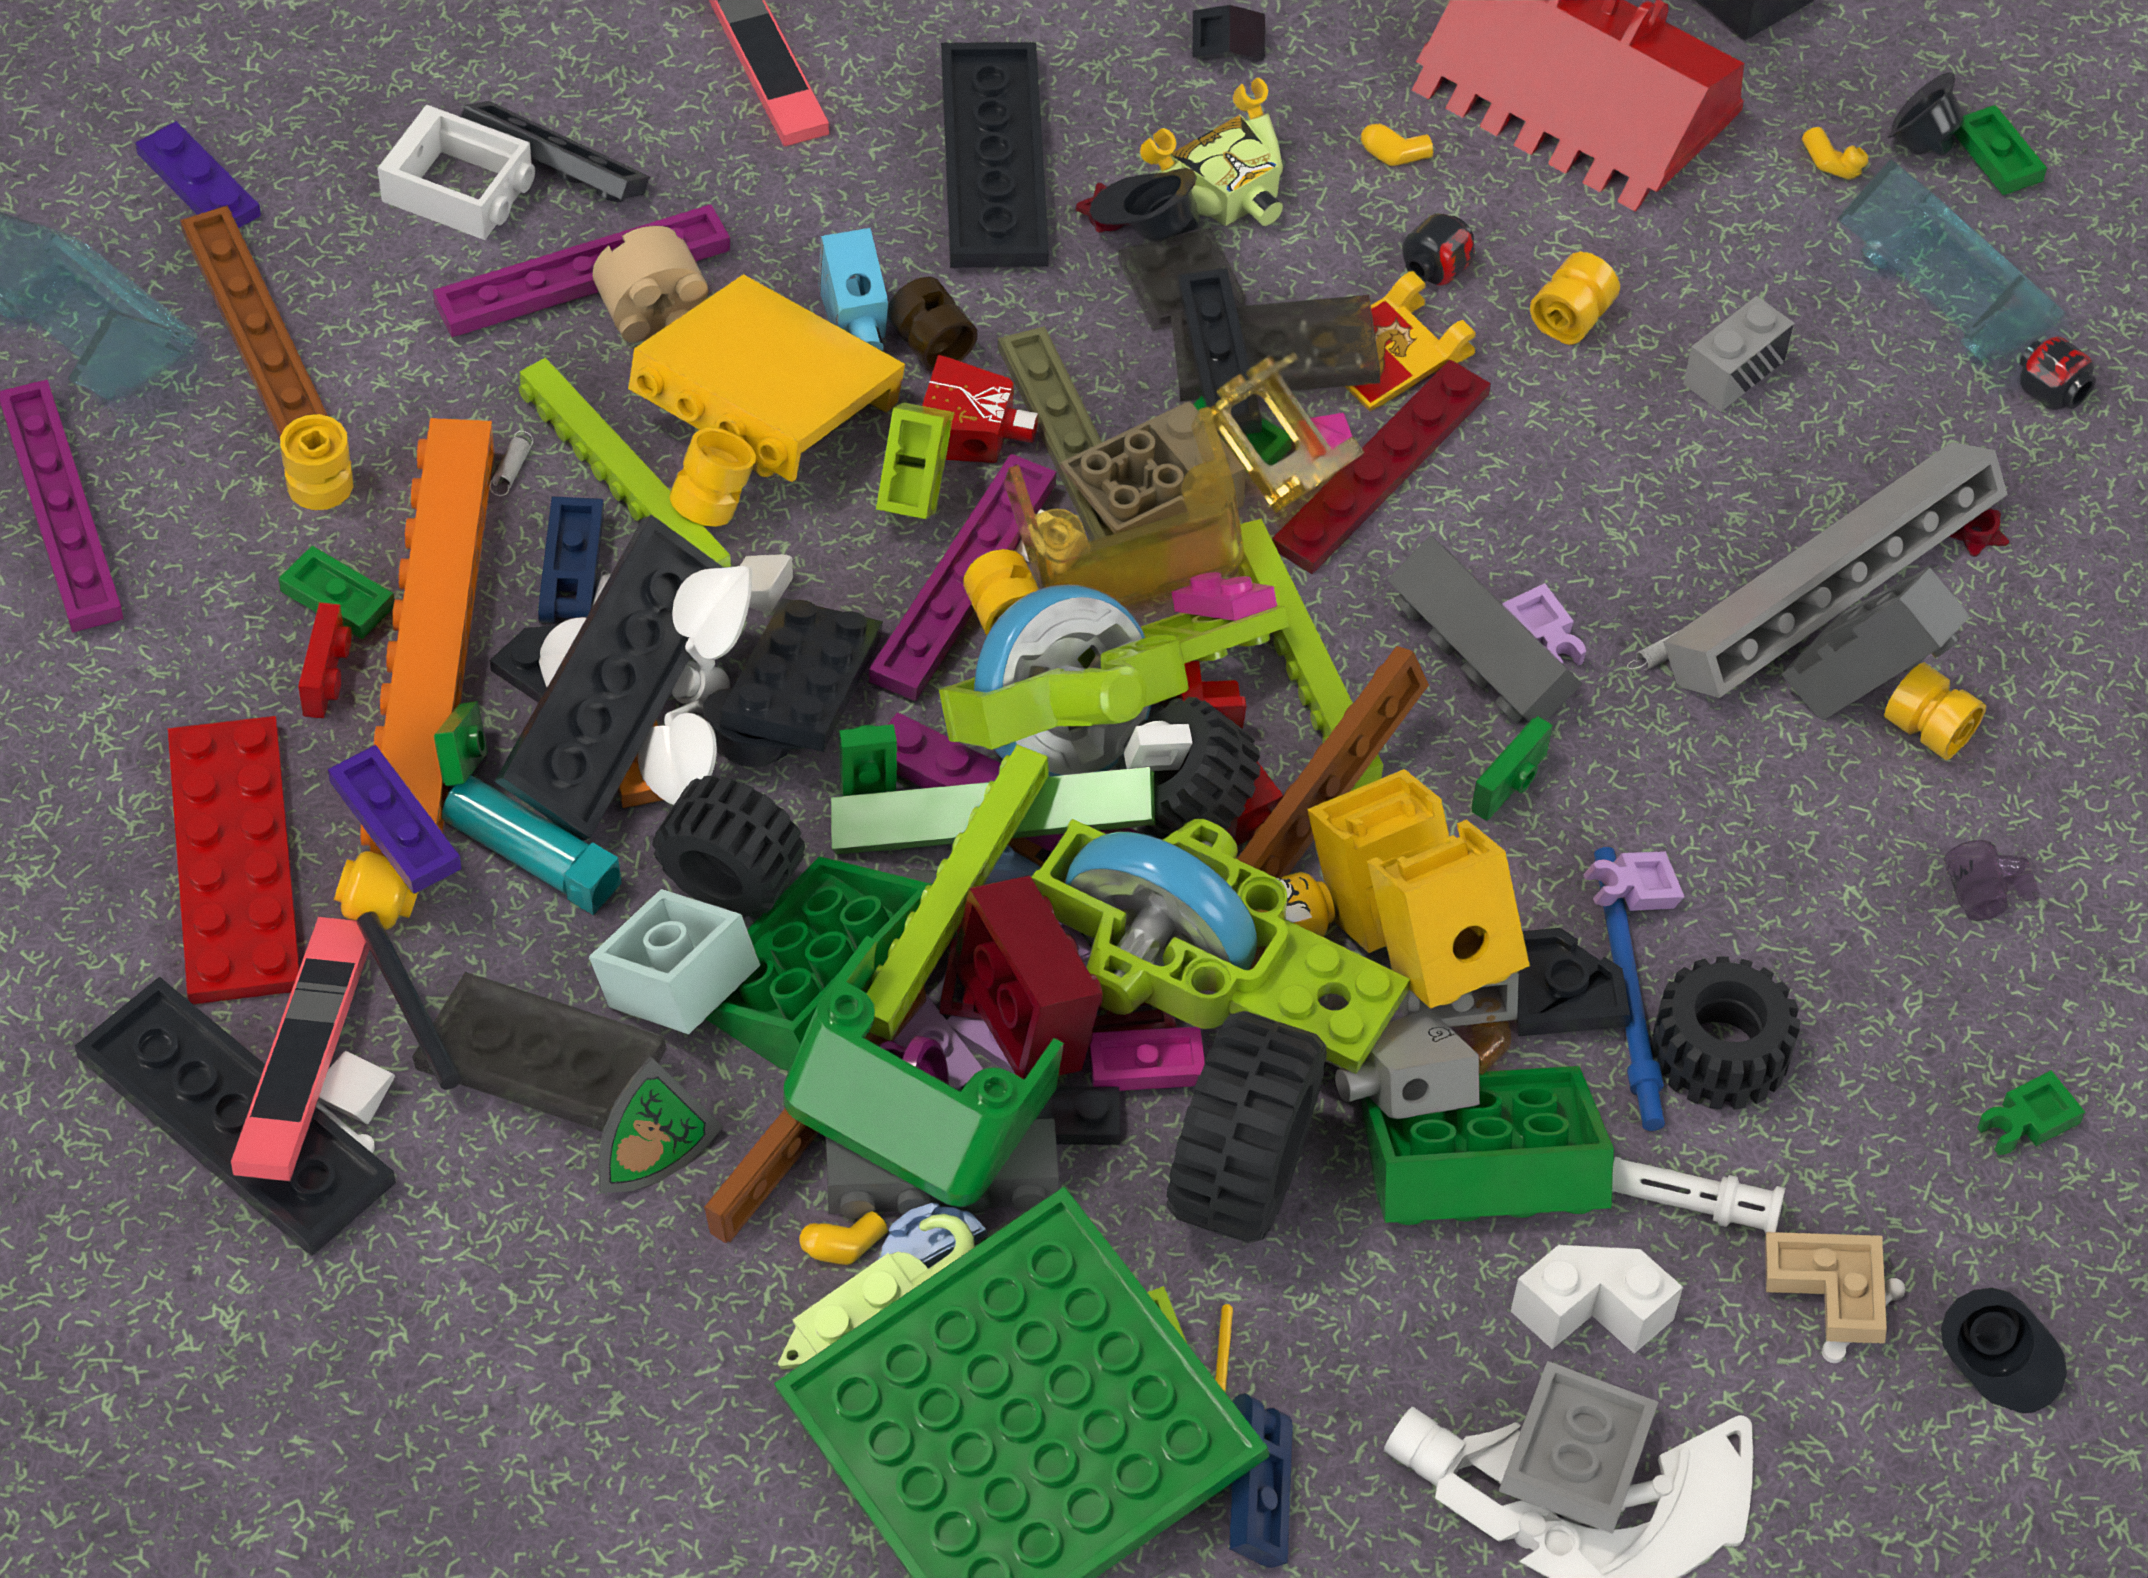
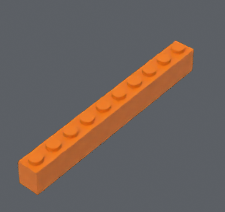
M430 418L427 439L419 438L417 445V468L422 469L421 478H413L411 485V507L417 510L415 518H407L405 525V547L411 550L409 559L401 558L399 565V588L405 591L403 600L395 599L393 605V630L398 631L397 641H389L387 645L386 667L387 672L392 673L391 683H382L380 712L381 715H386L385 726L375 727L374 745L379 748L443 833L444 820L442 818V809L448 797L449 786H446L442 780L433 736L457 706L461 704L495 448L492 421ZM361 825V845L370 846V852L384 856Z

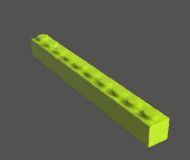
M546 357L519 371L520 386L518 389L523 400L527 403L532 402L536 406L540 418L544 422L550 421L553 424L559 439L563 442L568 441L573 446L576 457L580 461L586 460L591 465V470L596 479L599 481L604 480L609 485L613 497L617 501L623 500L628 505V510L636 521L653 515L724 568L731 567L730 554L703 525L688 520L674 509L669 499L671 491Z
M1262 519L1231 526L1227 550L1230 558L1237 559L1239 563L1238 571L1240 577L1248 576L1251 577L1252 583L1274 586L1277 605L1285 606L1289 627L1272 632L1275 650L1279 656L1284 655L1287 661L1286 671L1291 681L1296 680L1299 686V699L1303 706H1309L1312 726L1315 731H1321L1323 735L1322 742L1324 743L1353 702ZM1379 755L1375 757L1352 790L1381 779L1383 763Z
M1017 744L1012 754L1006 755L1003 758L999 775L995 781L991 780L988 783L984 792V800L980 807L975 806L973 808L964 833H958L954 840L951 855L948 859L944 858L937 869V878L932 886L927 885L922 893L919 908L916 912L912 911L909 914L904 926L905 931L900 939H894L889 948L888 959L883 966L879 965L873 974L872 985L866 993L871 998L875 1008L874 1022L869 1032L890 1041L961 924L969 888L985 884L1049 776L1048 756Z

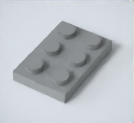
M1547 1361L1504 1473L1499 1492L1613 1534L1658 1401Z

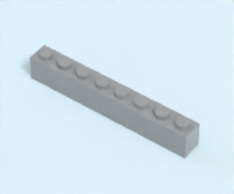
M1949 443L1665 640L1663 643L1676 683L1681 688L1718 698L1722 697L2007 496L1996 451L1960 443Z

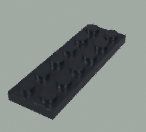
M1036 42L941 43L950 268L1048 267L1049 246Z
M653 515L643 518L498 773L495 782L565 831L582 841L590 839L691 657L685 649L686 642L690 637L681 635L673 623L672 612L676 593L681 584L692 574L705 569L724 567Z
M160 976L75 1045L77 1058L311 1257L396 1184L394 1171L317 1107H315L290 1181L233 1175L231 1160L265 1064Z

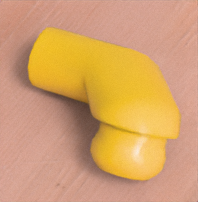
M1370 124L1361 133V142L1364 148L1389 166L1406 164L1432 158L1433 144L1428 134L1405 139L1383 124Z
M1813 127L1802 136L1803 144L1816 167L1821 171L1850 180L1861 175L1862 168L1868 164V155L1860 147L1856 148L1854 145H1851L1845 149L1844 153L1835 150L1821 127Z
M870 1211L850 1228L827 1223H811L801 1231L799 1243L802 1250L808 1253L811 1258L829 1263L849 1265L854 1263L888 1232V1228L884 1220L877 1213Z

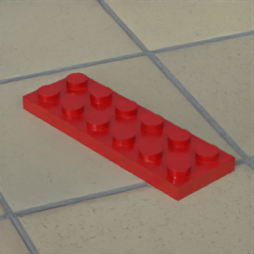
M276 716L167 728L188 1000L192 1004L291 993L300 966Z

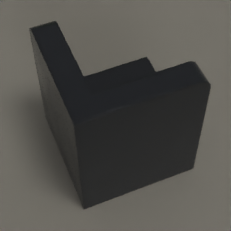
M1233 5L1193 10L1192 58L1210 60L1236 56L1252 61L1264 60V13Z

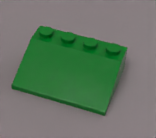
M819 856L777 899L772 909L768 913H763L747 929L760 966L705 1019L778 1068L789 1071L820 998L864 938L869 936L876 940L874 974L879 965L883 966L888 959L889 948L894 939H900L905 931L904 926L909 914L912 911L916 912L919 908L924 889L927 885L932 886V884ZM957 931L953 935L952 939L958 934Z
M1580 1066L1479 1072L1478 1105L1400 1119L1389 1117L1369 1096L1361 1098L1375 1192L1385 1223L1397 1222L1403 1225H1415L1424 1220L1452 1218L1458 1221H1473L1484 1216L1499 1215L1527 1218L1534 1216L1536 1213L1562 1211L1571 1214H1585L1593 1209H1609L1612 1207L1614 1147Z

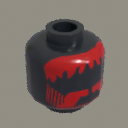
M1435 213L1426 218L1406 236L1403 242L1402 252L1407 271H1413L1424 282L1429 281L1438 286L1450 283L1471 264L1475 256L1474 235L1471 228L1466 222L1456 216Z
M2051 337L2043 343L2039 341L2033 342L2024 351L2019 361V364L2023 367L2020 375V385L2052 410H2059L2065 406L2070 409L2076 408L2088 397L2096 383V378L2093 376L2094 363L2091 358L2063 337Z

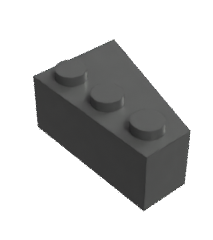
M1929 567L1841 612L1782 673V676L1818 718L1825 720L1902 671L1907 672L1913 669L1928 655L1932 654L1936 658L1944 654L1960 639L1956 631L1970 615Z

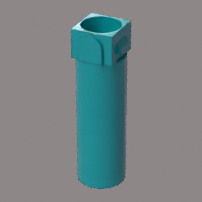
M470 775L464 784L455 785L445 800L442 809L444 822L562 893L567 894V900L592 915L600 909L622 884L619 858L593 842L590 845L475 776Z

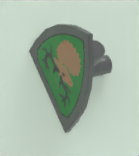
M651 1056L633 1075L616 1099L603 1129L598 1156L600 1193L634 1191L662 1181L687 1166L709 1145L724 1127Z

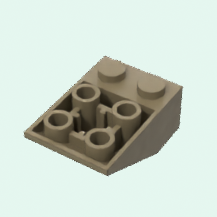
M1190 401L1060 462V468L1116 536L1194 529L1243 506L1246 467Z

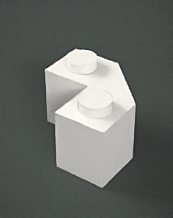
M1558 1245L1518 1278L1511 1312L1551 1349L1555 1348L1593 1316L1635 1354L1674 1320L1683 1287L1641 1249Z

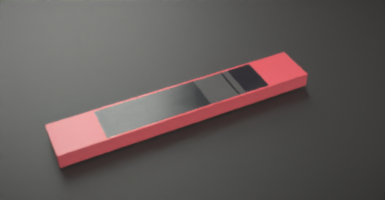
M709 0L783 146L829 135V122L765 0Z
M318 917L231 1160L233 1175L283 1181L291 1180L369 952V947L357 925V921Z

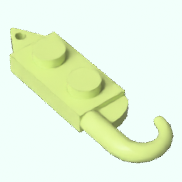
M948 1214L932 1215L919 1223L921 1231L926 1232L934 1228H944L954 1235L956 1241L955 1248L949 1255L928 1269L920 1259L909 1253H887L793 1319L795 1329L778 1362L780 1369L797 1368L974 1248V1236L968 1225L958 1217ZM791 1355H798L796 1360H789Z

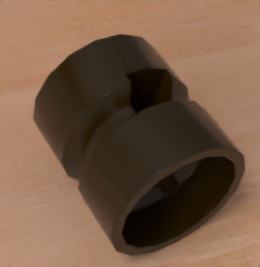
M928 276L910 281L899 289L890 300L887 319L903 340L909 343V347L926 369L934 370L938 355L962 361L974 348L978 339L977 328L960 306L956 305L952 296L938 279Z

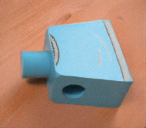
M866 228L821 236L818 288L829 322L882 351L884 348L882 338L885 337L888 300L871 229Z

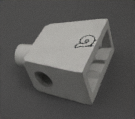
M1428 1008L1389 1022L1357 1074L1341 1068L1336 1071L1335 1081L1343 1101L1350 1102L1369 1096L1389 1117L1396 1119L1470 1107L1479 1104V1055Z

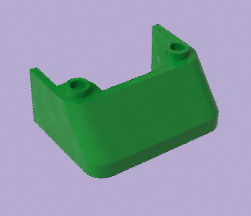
M866 936L817 1004L784 1081V1107L794 1119L938 1200L952 1206L971 1205L984 1195L1055 1092L1064 1043L1053 1038L1025 1080L1001 1068H986L975 1073L962 1091H958L864 1039L872 1028L875 1014L874 1004L866 993L872 985L876 940Z

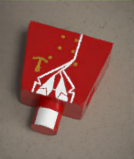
M938 355L922 406L954 412L946 460L996 463L1004 438L1033 443L1035 439L1039 414L1013 409L1014 382L1010 378Z

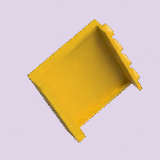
M743 274L635 347L628 389L699 430L718 428L738 435L753 448L756 455L755 462L793 482L797 478L801 453L869 403L884 412H888L898 402L905 364Z

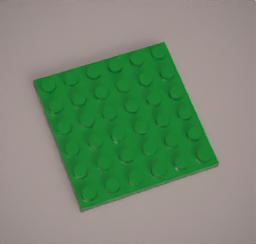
M1065 1186L774 1383L778 1394L910 1578H1097L1270 1457L1266 1444Z

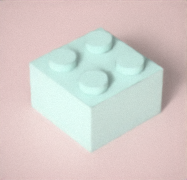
M663 889L658 891L589 956L610 1008L686 1034H690L712 1011L760 966L741 914Z

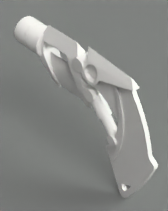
M1411 1407L1397 1424L1384 1447L1386 1453L1405 1466L1411 1467L1415 1470L1414 1472L1436 1486L1435 1499L1497 1541L1515 1539L1519 1546L1532 1549L1534 1552L1519 1562L1548 1578H1681L1708 1560L1721 1547L1738 1546L1745 1537L1750 1509L1753 1472L1752 1423L1745 1416H1736L1661 1454L1658 1462L1662 1475L1656 1476L1652 1481L1630 1485L1621 1509L1622 1512L1627 1507L1654 1501L1658 1502L1651 1521L1636 1527L1614 1529L1613 1534L1601 1529L1580 1526L1581 1522L1563 1516V1520L1556 1516L1558 1513L1523 1500L1501 1506L1455 1475L1459 1469L1474 1465L1501 1483L1520 1434L1518 1429L1521 1425L1517 1422L1495 1431L1466 1436L1462 1440L1446 1428L1440 1427L1437 1422L1415 1407ZM1733 1434L1739 1436V1454L1728 1440V1436Z

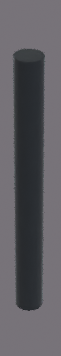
M366 912L357 919V925L440 1087L443 1090L455 1088L459 1085L462 1078L377 913Z

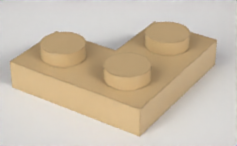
M1766 1232V1292L1824 1294L1826 1341L1885 1343L1887 1325L1882 1236Z

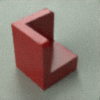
M1200 661L1185 663L1189 689L1175 696L1176 699L1181 698L1185 701L1188 697H1196L1201 701L1205 700L1243 729L1247 707L1246 698L1240 696L1239 683L1235 680L1202 681Z

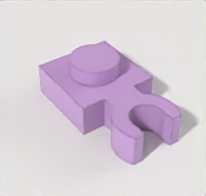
M1545 583L1502 603L1562 664L1564 662L1558 654H1567L1572 657L1577 665L1583 664L1586 654L1585 645L1579 638L1569 634L1571 633L1574 621Z
M1666 851L1621 853L1614 862L1609 860L1595 861L1583 874L1585 880H1599L1605 884L1593 898L1595 904L1600 906H1610L1618 898L1624 897L1630 911L1674 909L1685 897Z

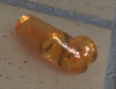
M1491 997L1481 998L1476 1002L1477 1009L1484 1002L1493 1003L1486 1012H1495L1501 1007V1003ZM1494 1015L1486 1017L1489 1023L1470 1024L1475 1042L1471 1048L1479 1055L1480 1075H1483L1509 1050L1511 1045V1032L1508 1022H1492L1496 1019Z

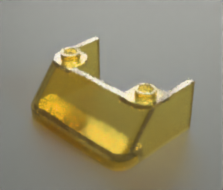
M1209 407L1199 409L1191 424L1203 463L1190 469L1182 482L1181 493L1187 512L1088 542L1079 518L1064 509H1052L1035 514L1019 465L1008 469L1004 485L1039 589L1056 585L1089 587L1107 594L1123 607H1128L1190 586V578L1193 576L1219 572L1221 577H1225L1238 567L1244 555V543L1235 485Z

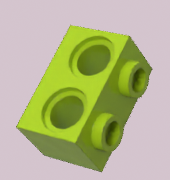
M902 403L893 407L876 510L927 519L936 513L954 412L910 403Z

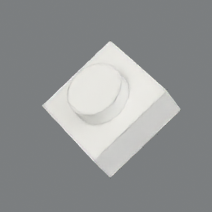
M1153 721L1142 726H1136L1124 751L1126 768L1150 767L1152 771L1180 770L1193 743L1189 724L1170 725L1165 721Z

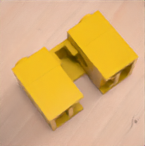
M1403 769L1307 809L1324 883L1330 891L1334 904V921L1368 953L1387 946L1392 970L1410 979L1409 990L1430 1009L1438 1005L1451 1004L1457 1001L1461 995L1487 984L1500 983L1506 980L1510 974L1530 966L1505 850L1467 819L1457 823L1459 837L1449 836L1441 798L1408 771Z

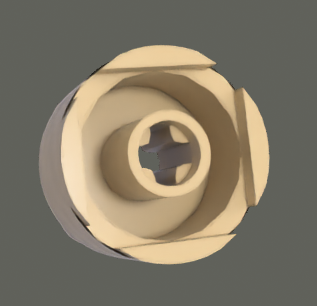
M648 226L632 230L622 236L625 241L624 244L620 245L613 252L608 246L601 252L595 262L593 281L616 328L627 342H637L652 337L705 301L708 297L707 283L683 238L677 237L675 231L668 227Z

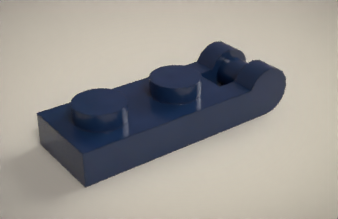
M552 496L539 595V623L555 624L556 619L587 618L591 611L596 590L604 520L603 499ZM558 592H577L576 599L558 598Z
M1243 1393L1237 1395L1232 1402L1266 1444L1270 1457L1232 1482L1229 1549L1265 1567L1275 1568L1288 1563L1293 1424L1289 1415L1275 1408L1265 1410L1262 1401Z

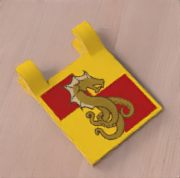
M1413 271L1403 275L1385 297L1308 345V350L1369 412L1443 367L1450 359L1459 363L1475 354V348L1468 341L1475 338L1476 332L1464 320L1453 324L1441 339L1438 340L1411 313L1425 305V299L1418 293L1425 289V282Z

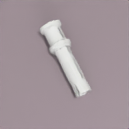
M1615 1157L1613 1162L1612 1193L1618 1192L1664 1205L1714 1215L1713 1221L1718 1222V1225L1727 1227L1732 1222L1762 1229L1765 1231V1235L1766 1232H1776L1785 1194L1784 1187L1777 1186L1771 1191L1741 1184L1738 1177L1732 1175L1722 1177L1720 1182L1670 1169L1630 1162L1619 1157ZM1646 1179L1690 1189L1691 1193L1684 1194L1642 1184V1180ZM1707 1193L1711 1195L1718 1196L1717 1201L1701 1198L1700 1194ZM1746 1202L1763 1206L1765 1211L1740 1207L1738 1203Z

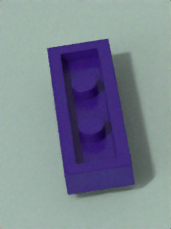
M177 121L135 142L137 154L197 215L228 205L238 228L261 216L260 204Z
M376 745L328 769L329 780L332 786L413 894L462 869L460 855Z

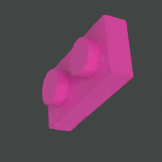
M1219 572L1199 574L1190 578V586L1171 592L1175 612L1233 621L1277 607L1274 586L1252 583L1251 577L1248 576L1222 579Z
M1199 1027L1093 1033L1092 1043L1088 1046L1093 1087H1119V1091L1195 1086L1205 1062L1201 1029Z

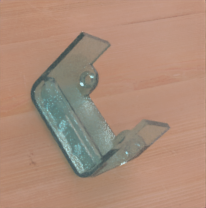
M1892 159L1887 162L1837 218L1844 226L1867 243L1861 252L1882 270L1888 264L1892 265L1958 324L1959 328L1965 333V337L1960 342L1981 361L1988 355L1995 360L2002 358L2052 329L2066 314L2058 304L1951 208Z
M0 212V314L10 319H15L17 314L32 318L80 357L68 377L74 384L88 387L96 394L112 400L115 395L127 397L189 353L198 335L91 247L62 231Z

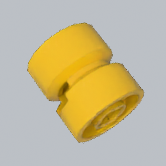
M1587 252L1572 253L1553 274L1552 281L1547 282L1531 300L1529 310L1532 320L1542 333L1566 345L1579 343L1595 325L1598 318L1619 296L1620 283L1618 276L1602 258Z
M320 414L305 415L293 420L284 428L280 436V448L288 494L295 503L312 510H325L340 505L350 496L353 489V472L346 430L334 418Z
M705 428L698 430L692 436L684 456V467L677 474L670 492L669 499L674 509L688 520L704 526L717 527L726 525L733 518L740 500L742 488L747 484L754 467L756 455L753 448L743 438L723 429Z
M994 550L978 557L969 565L964 575V589L977 613L976 615L986 636L999 617L1011 605L1024 596L1039 590L1025 558L1012 550Z
M1923 662L1914 667L1895 689L1886 706L1884 717L1909 735L1920 731V742L1943 759L1948 760L1975 733L1985 714L1986 705L1966 690L1958 691L1954 689L1949 691L1950 680Z

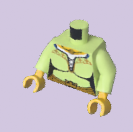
M1256 78L1251 82V89L1255 95V100L1247 96L1242 83L1235 89L1233 94V102L1236 107L1241 111L1248 112L1250 119L1245 120L1241 115H1238L1174 151L1176 139L1173 133L1168 129L1161 128L1153 135L1154 141L1148 138L1142 143L1140 148V155L1145 162L1160 166L1161 169L1158 173L1180 168L1193 169L1197 179L1191 191L1197 204L1198 214L1212 217L1224 226L1229 225L1248 213L1263 226H1267L1280 216L1283 209L1282 203L1276 199L1279 177L1283 171L1282 159L1269 113L1263 114L1260 105L1268 96L1267 85L1260 78Z

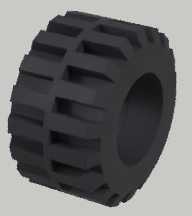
M1188 697L1185 701L1181 698L1171 700L1166 708L1162 705L1152 711L1150 718L1147 720L1143 719L1137 726L1153 721H1165L1170 725L1189 724L1193 743L1180 770L1153 771L1155 825L1147 827L1163 839L1194 819H1205L1227 830L1231 827L1230 822L1236 816L1240 817L1246 809L1244 805L1247 799L1252 798L1256 786L1253 783L1260 776L1261 768L1256 763L1260 758L1259 748L1254 745L1255 740L1250 734L1205 700L1201 701L1196 697ZM1128 737L1126 743L1124 744L1123 747H1124L1125 749H1126V747H1127V745H1128L1129 740H1130L1131 737ZM1124 753L1118 757L1116 764L1118 770L1127 769Z
M711 775L703 776L702 779L695 778L685 787L656 831L652 846L656 849L654 852L655 858L663 866L662 870L667 877L673 880L677 887L694 898V900L742 915V918H746V916L756 918L762 916L763 912L768 913L774 906L803 860L805 842L799 837L801 832L798 826L789 819L790 816L786 811L777 806L771 798L745 783L741 784L726 777L719 779Z
M1717 956L1714 964H1710L1704 958L1694 962L1692 971L1683 967L1676 973L1674 982H1668L1660 1002L1652 1034L1651 1050L1652 1055L1658 1057L1657 1062L1660 1064L1662 1076L1670 1073L1668 1085L1675 1092L1684 1087L1689 1090L1687 1100L1698 1104L1701 1097L1711 1100L1709 1108L1722 1110L1724 1101H1731L1732 1107L1735 1110L1745 1108L1748 1097H1751L1753 1102L1758 1104L1767 1098L1769 1090L1775 1092L1780 1087L1783 1077L1787 1074L1800 1030V1019H1797L1799 1008L1796 999H1787L1790 989L1783 981L1774 983L1772 981L1774 973L1763 967L1758 971L1751 968L1752 961L1741 958L1740 964L1730 963L1727 956ZM1710 1022L1731 1024L1741 1029L1750 1039L1741 1042L1720 1040L1706 1032L1701 1025Z

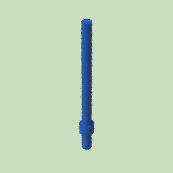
M1602 847L1594 852L1595 861L1609 860L1614 862L1617 859L1615 850L1611 847ZM1599 881V887L1601 890L1602 887L1605 886V884ZM1623 897L1618 898L1610 906H1603L1612 959L1615 964L1623 969L1629 1005L1630 1022L1629 1026L1625 1027L1631 1060V1065L1627 1068L1630 1091L1632 1094L1637 1095L1643 1129L1656 1131L1665 1125L1659 1094L1664 1084L1660 1064L1653 1060Z

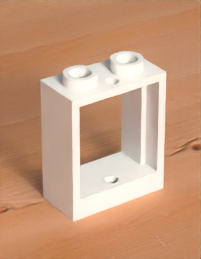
M426 105L378 167L381 199L390 205L485 240L496 225H502L506 221L510 213L511 204L520 192L526 193L533 183L535 167L531 164L530 143ZM441 152L498 173L479 200L422 179Z

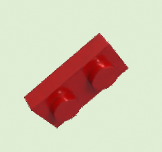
M319 602L298 685L304 717L324 718L328 701L337 700L339 697L341 670L337 668L339 658H348L351 648V628L343 626L340 604Z

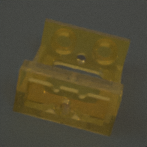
M1294 352L1277 363L1272 356L1267 357L1246 373L1249 377L1248 381H1246L1242 374H1239L1216 391L1221 400L1205 412L1275 513L1327 481L1364 454V451L1353 436L1331 449L1279 375L1280 372L1298 359ZM1254 394L1261 396L1296 447L1294 453L1272 466L1266 464L1261 459L1231 415V408Z

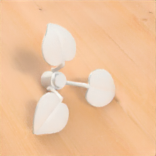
M749 567L712 568L696 572L681 584L674 599L672 612L674 626L681 635L690 637L686 642L685 649L696 661H688L672 690L675 699L687 705L668 712L664 719L665 726L652 727L638 751V764L644 781L655 794L673 805L692 780L695 778L702 779L703 776H711L714 770L717 751L714 730L705 719L692 713H703V703L710 694L720 689H730L727 674L721 668L714 667V660L726 655L733 648L741 634L752 590V569ZM585 617L569 619L559 624L544 640L540 650L539 665L546 687H548L586 620Z

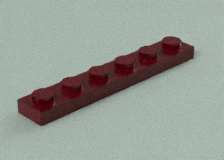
M1450 359L1273 536L1272 541L1278 553L1305 571L1313 574L1489 395L1491 383Z

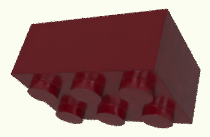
M1030 875L969 888L952 965L956 969L957 976L964 988L967 987L974 998V1005L1014 1073L1025 1080L1053 1038L1064 1043L1058 1076L1082 1071L1088 1046L1092 1043V1030L1098 1007L1102 1004L1103 993L1098 978L1094 974L1089 973L1078 955L1074 939L1071 935L1065 934L1054 916L1048 897L1042 896Z

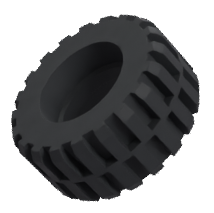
M1247 1011L1230 1014L1225 1019L1223 1027L1219 1029L1214 1044L1207 1054L1203 1070L1196 1082L1194 1094L1188 1106L1181 1135L1178 1138L1175 1149L1176 1154L1169 1175L1170 1183L1167 1188L1166 1197L1168 1200L1166 1205L1177 1220L1248 1244L1265 1239L1267 1232L1271 1230L1274 1224L1275 1217L1281 1209L1285 1194L1291 1184L1320 1092L1319 1088L1324 1074L1327 1051L1326 1044L1317 1034Z

